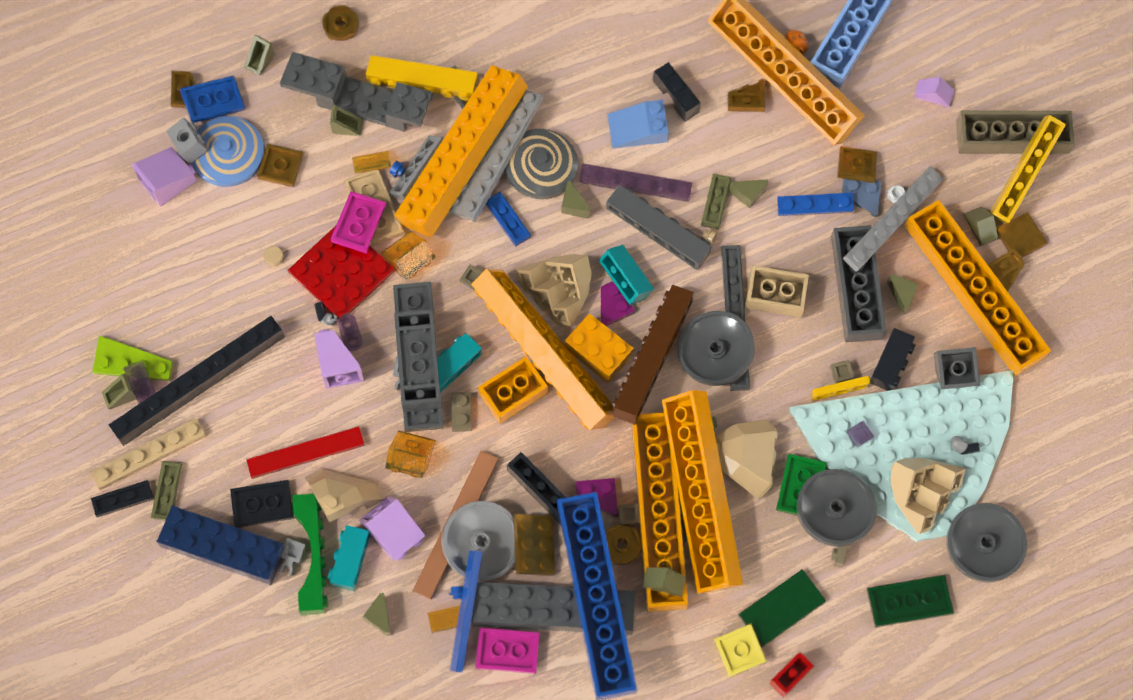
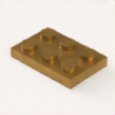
M515 514L513 522L516 574L555 575L552 516Z

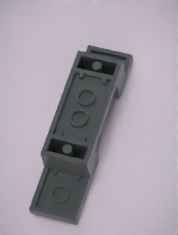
M293 51L280 81L281 87L315 96L318 107L332 110V106L336 105L363 118V120L405 132L407 124L421 128L433 96L430 91L399 82L396 83L395 89L391 90L346 76L344 66Z
M431 281L393 285L405 432L444 429Z

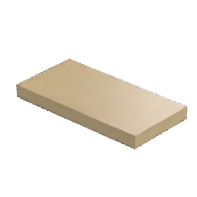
M379 168L344 180L348 194L352 191L386 202L385 210L370 246L405 234L401 223L394 216L396 210Z

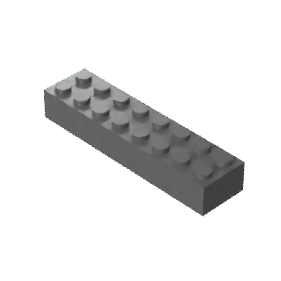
M477 582L472 613L473 626L582 632L573 587ZM617 590L626 635H633L635 591Z

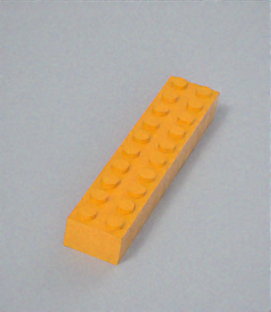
M723 0L708 19V22L833 145L843 143L865 117L843 93L747 0Z
M493 65L490 66L394 216L404 227L430 238L433 237L527 90L528 86L520 74Z
M940 200L935 201L907 219L904 226L1009 370L1013 371L1015 377L1048 356L1051 349Z
M486 269L471 284L475 289L476 295L483 298L487 303L486 307L495 313L498 317V322L509 330L510 337L522 346L521 350L523 353L530 356L533 360V365L538 370H541L545 375V380L556 388L558 396L563 400L565 399L569 404L570 411L577 414L581 419V424L589 430L605 428L615 418L614 409H612L613 403L503 269Z
M691 390L663 399L662 404L697 593H713L743 585L707 391Z
M664 413L640 414L636 425L631 424L644 577L647 567L669 568L686 577L678 485ZM686 579L682 597L645 588L647 612L687 610Z

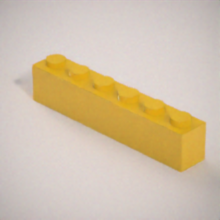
M370 55L366 71L368 82L377 86L382 84L395 89L396 83L399 82L430 91L432 95L436 93L447 98L454 96L466 101L470 99L480 80L477 72Z
M1051 115L1044 116L989 211L994 215V218L1003 223H1010L1063 131L1065 123Z

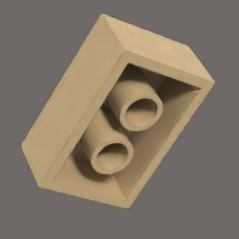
M752 265L745 308L801 318L804 311L809 275Z

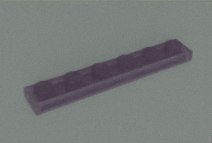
M584 163L579 183L611 189H616L621 185L622 187H628L634 193L685 202L690 200L693 183Z

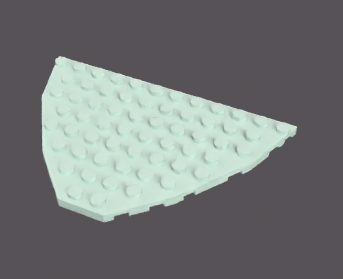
M1013 371L980 375V386L941 390L938 382L789 407V413L794 417L798 428L803 432L807 443L818 461L827 462L826 467L828 469L850 472L868 485L875 498L876 515L885 519L888 524L899 531L901 530L909 535L916 542L947 537V532L953 519L965 508L975 505L987 486L1009 429ZM959 436L967 444L978 442L980 451L961 455L953 449L951 438ZM903 458H924L965 468L960 489L957 493L952 492L948 498L950 503L942 514L938 513L936 515L934 526L931 530L918 534L895 502L890 481L891 468L894 462Z

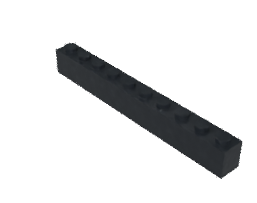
M269 316L108 424L121 444L125 446L285 338L282 329L274 318Z

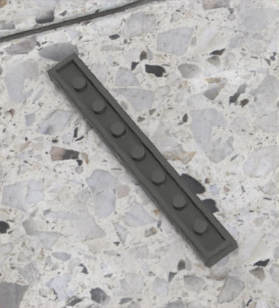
M740 245L721 246L725 312L732 313L745 322ZM749 368L739 379L730 383V391L750 390Z

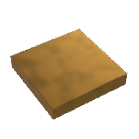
M267 144L257 179L294 187L304 155L303 152Z
M840 146L837 178L874 183L877 151Z
M1028 212L1011 220L1010 223L996 228L997 235L1006 249L1010 251L1015 248L1021 258L1046 246L1048 243Z

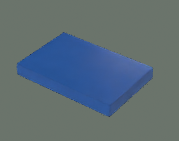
M234 76L180 89L190 121L194 123L245 110Z

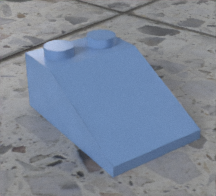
M663 100L642 102L608 114L612 149L667 143L668 127Z

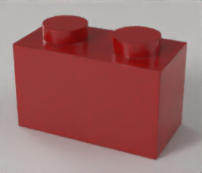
M799 651L769 684L784 698L812 670L814 665Z

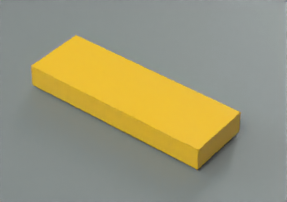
M869 376L815 388L810 394L812 401H818L866 389L870 383Z

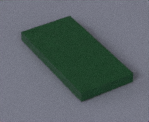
M801 569L739 613L738 616L746 626L752 624L760 646L764 647L823 605L826 600L804 570Z
M945 575L866 589L875 628L954 614Z

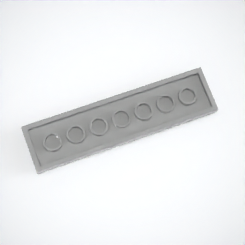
M525 91L448 213L473 222L477 221L544 99L542 95Z

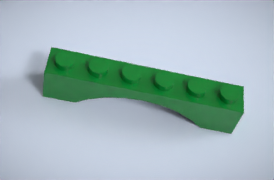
M314 493L293 495L294 516L307 532L312 551L308 576L298 591V605L301 616L325 614V608L328 607L327 595L324 596V588H327V578L323 576L326 560L325 556L322 557L321 549H325L324 537H321L320 530H324L323 518L319 517V511H322V508Z

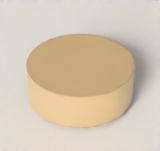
M274 246L267 248L264 252L265 262L269 266L280 265L283 261L281 249Z

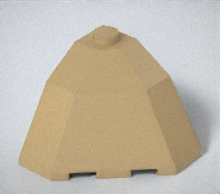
M570 254L552 257L517 269L521 287L526 292L530 291L535 297L534 301L543 310L547 309L553 315L552 320L556 324L566 326L574 324L589 295L592 272L587 255Z
M766 419L735 424L715 435L721 470L758 499H761L773 485L771 473L772 466H775L776 451L774 450V443L777 440L778 432Z
M903 458L894 462L890 478L894 499L918 534L927 532L934 526L936 515L938 513L942 514L950 503L948 498L952 492L957 493L960 489L965 468L924 458Z
M323 468L305 477L329 523L363 504L366 509H369L384 500L376 484L371 481Z

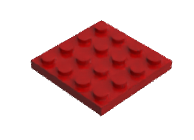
M334 226L288 269V273L319 302H323L324 307L332 314L334 313L337 319L342 322L395 272V268L371 246H369L366 254L331 242V236L336 227Z

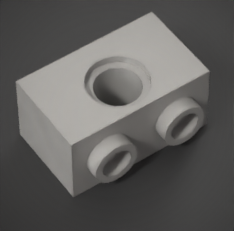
M183 117L166 132L179 155L191 164L208 150L204 145L205 139L197 132L199 129L193 121H187Z

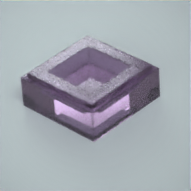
M861 421L846 432L857 448L874 438V435L864 421Z

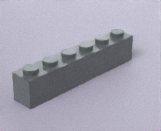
M619 185L606 201L607 210L694 269L698 270L710 255L711 246L708 241L696 237L693 231L680 226L674 218L665 216L662 210L649 205L646 199L634 195L633 191L628 187Z

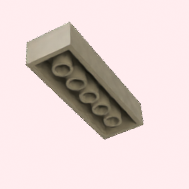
M961 110L956 120L959 154H1023L1042 119L1048 115L1066 124L1049 154H1069L1075 145L1072 111Z

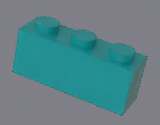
M623 244L607 249L598 260L629 305L645 300L654 290Z
M467 333L463 336H458L449 349L445 348L439 354L437 363L441 392L482 355V348Z
M346 525L345 530H341L339 536L341 544L339 549L335 550L333 557L335 565L334 568H330L328 574L331 586L355 592L371 536L369 530Z

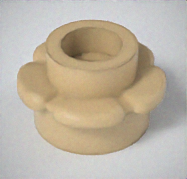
M713 228L709 229V231L705 230L702 239L708 241L710 246H712L718 232L713 231Z

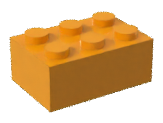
M590 313L565 340V346L568 350L608 383L629 361L634 351L632 346Z
M527 356L478 386V394L498 423L501 424L548 394V386Z

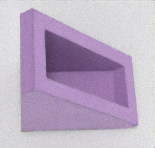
M941 77L921 79L918 82L914 97L950 107L954 89Z

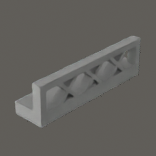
M431 135L427 137L389 192L392 197L401 198L404 201L444 139L443 137Z

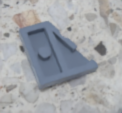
M843 179L842 193H853V203L860 209L864 208L872 213L871 216L877 217L881 182L875 181L870 183Z

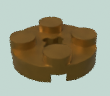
M345 5L331 7L330 11L326 15L324 14L322 18L323 30L327 37L337 41L354 38L359 28V20L355 11L353 12L350 7ZM339 20L345 23L342 26L336 25V23H339Z
M615 525L605 533L610 559L613 564H629L640 554L641 538L632 527ZM619 540L622 542L626 541L625 549L617 548Z

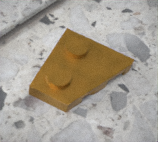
M171 71V107L186 108L180 89L197 85L190 71Z
M764 79L758 80V83L751 86L747 84L740 89L729 91L727 96L728 111L765 112Z
M1013 248L989 263L988 266L1008 292L1025 262L1017 250Z

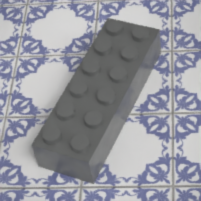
M871 225L834 228L831 235L845 342L883 340L886 334L876 254L874 253L857 272L843 259L872 228Z

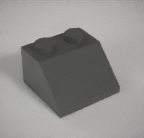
M976 347L934 352L935 371L941 390L980 386Z

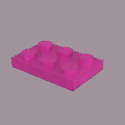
M350 191L331 236V242L367 254L385 210L386 202Z
M479 628L476 669L536 674L540 633Z

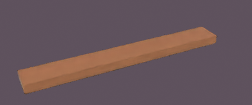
M480 451L448 518L459 507L467 503L479 501L498 462V458ZM443 529L413 588V592L430 600L448 566L442 550Z

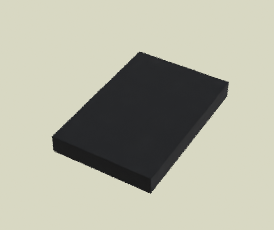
M289 480L230 489L234 527L240 528L294 519Z

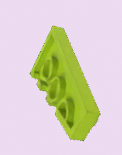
M99 336L92 372L99 375L120 376L121 374H126L130 378L170 381L173 362Z

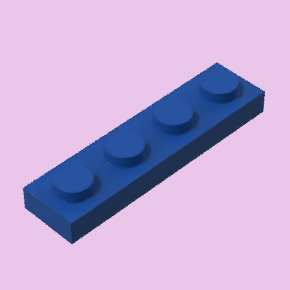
M853 193L777 196L778 216L851 213L854 211Z

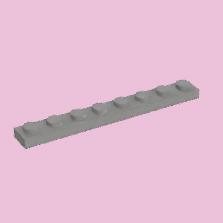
M931 166L927 168L843 259L857 272L938 186L943 178Z

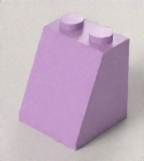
M172 147L132 164L138 180L160 207L197 181L194 175L196 173L194 168L190 164L186 165L185 159Z
M323 329L314 334L321 374L326 389L364 381L360 365L334 330Z
M388 496L359 520L364 528L369 530L370 535L390 559L394 561L404 558L408 554L406 551L411 547L415 548L423 542L422 538L425 537V534L398 499Z

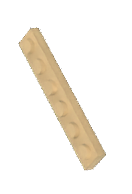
M195 418L91 471L92 477L98 489L102 490L204 438L206 435L198 419Z

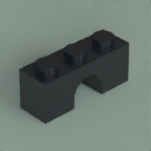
M669 62L654 71L653 82L662 94L667 92L674 102V109L684 122L700 112L701 102Z

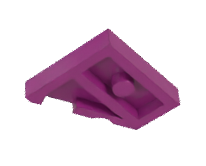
M613 281L601 286V323L606 327L635 313L633 306L629 305Z
M615 478L576 481L577 496L597 492L600 510L608 512L612 516H618Z

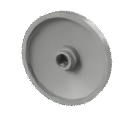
M488 501L467 503L455 510L446 521L442 532V550L450 567L459 575L465 577L469 551H480L482 557L478 581L492 580L506 573L515 563L514 522L512 515L500 505Z

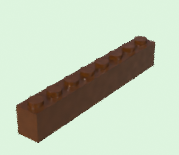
M673 284L669 291L666 290L663 297L664 303L662 306L659 305L656 312L657 318L650 323V333L648 336H644L641 344L642 349L637 351L634 358L635 364L633 367L630 366L627 372L628 379L626 383L623 382L619 390L621 394L619 398H615L613 401L612 409H614L615 418L636 425L693 303V291Z

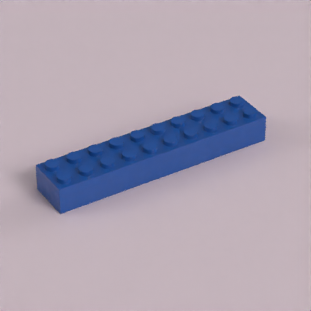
M597 492L557 499L595 699L606 700L636 694L637 686Z

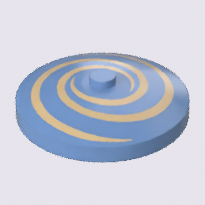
M223 116L212 119L199 128L197 132L205 139L204 145L208 151L192 162L196 173L204 181L219 187H232L248 181L258 172L265 149L260 133L251 123L239 117Z

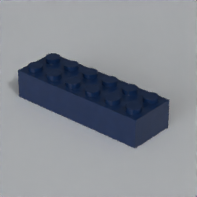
M171 506L157 539V543L161 548L268 585H272L284 548L281 542L175 506Z

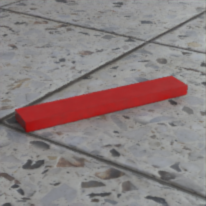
M358 426L246 459L251 479L363 447L365 444L360 427Z

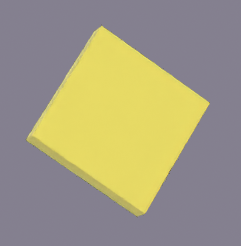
M752 624L714 639L729 677L767 662Z

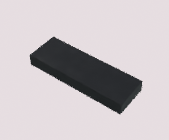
M148 480L91 498L97 518L154 500Z

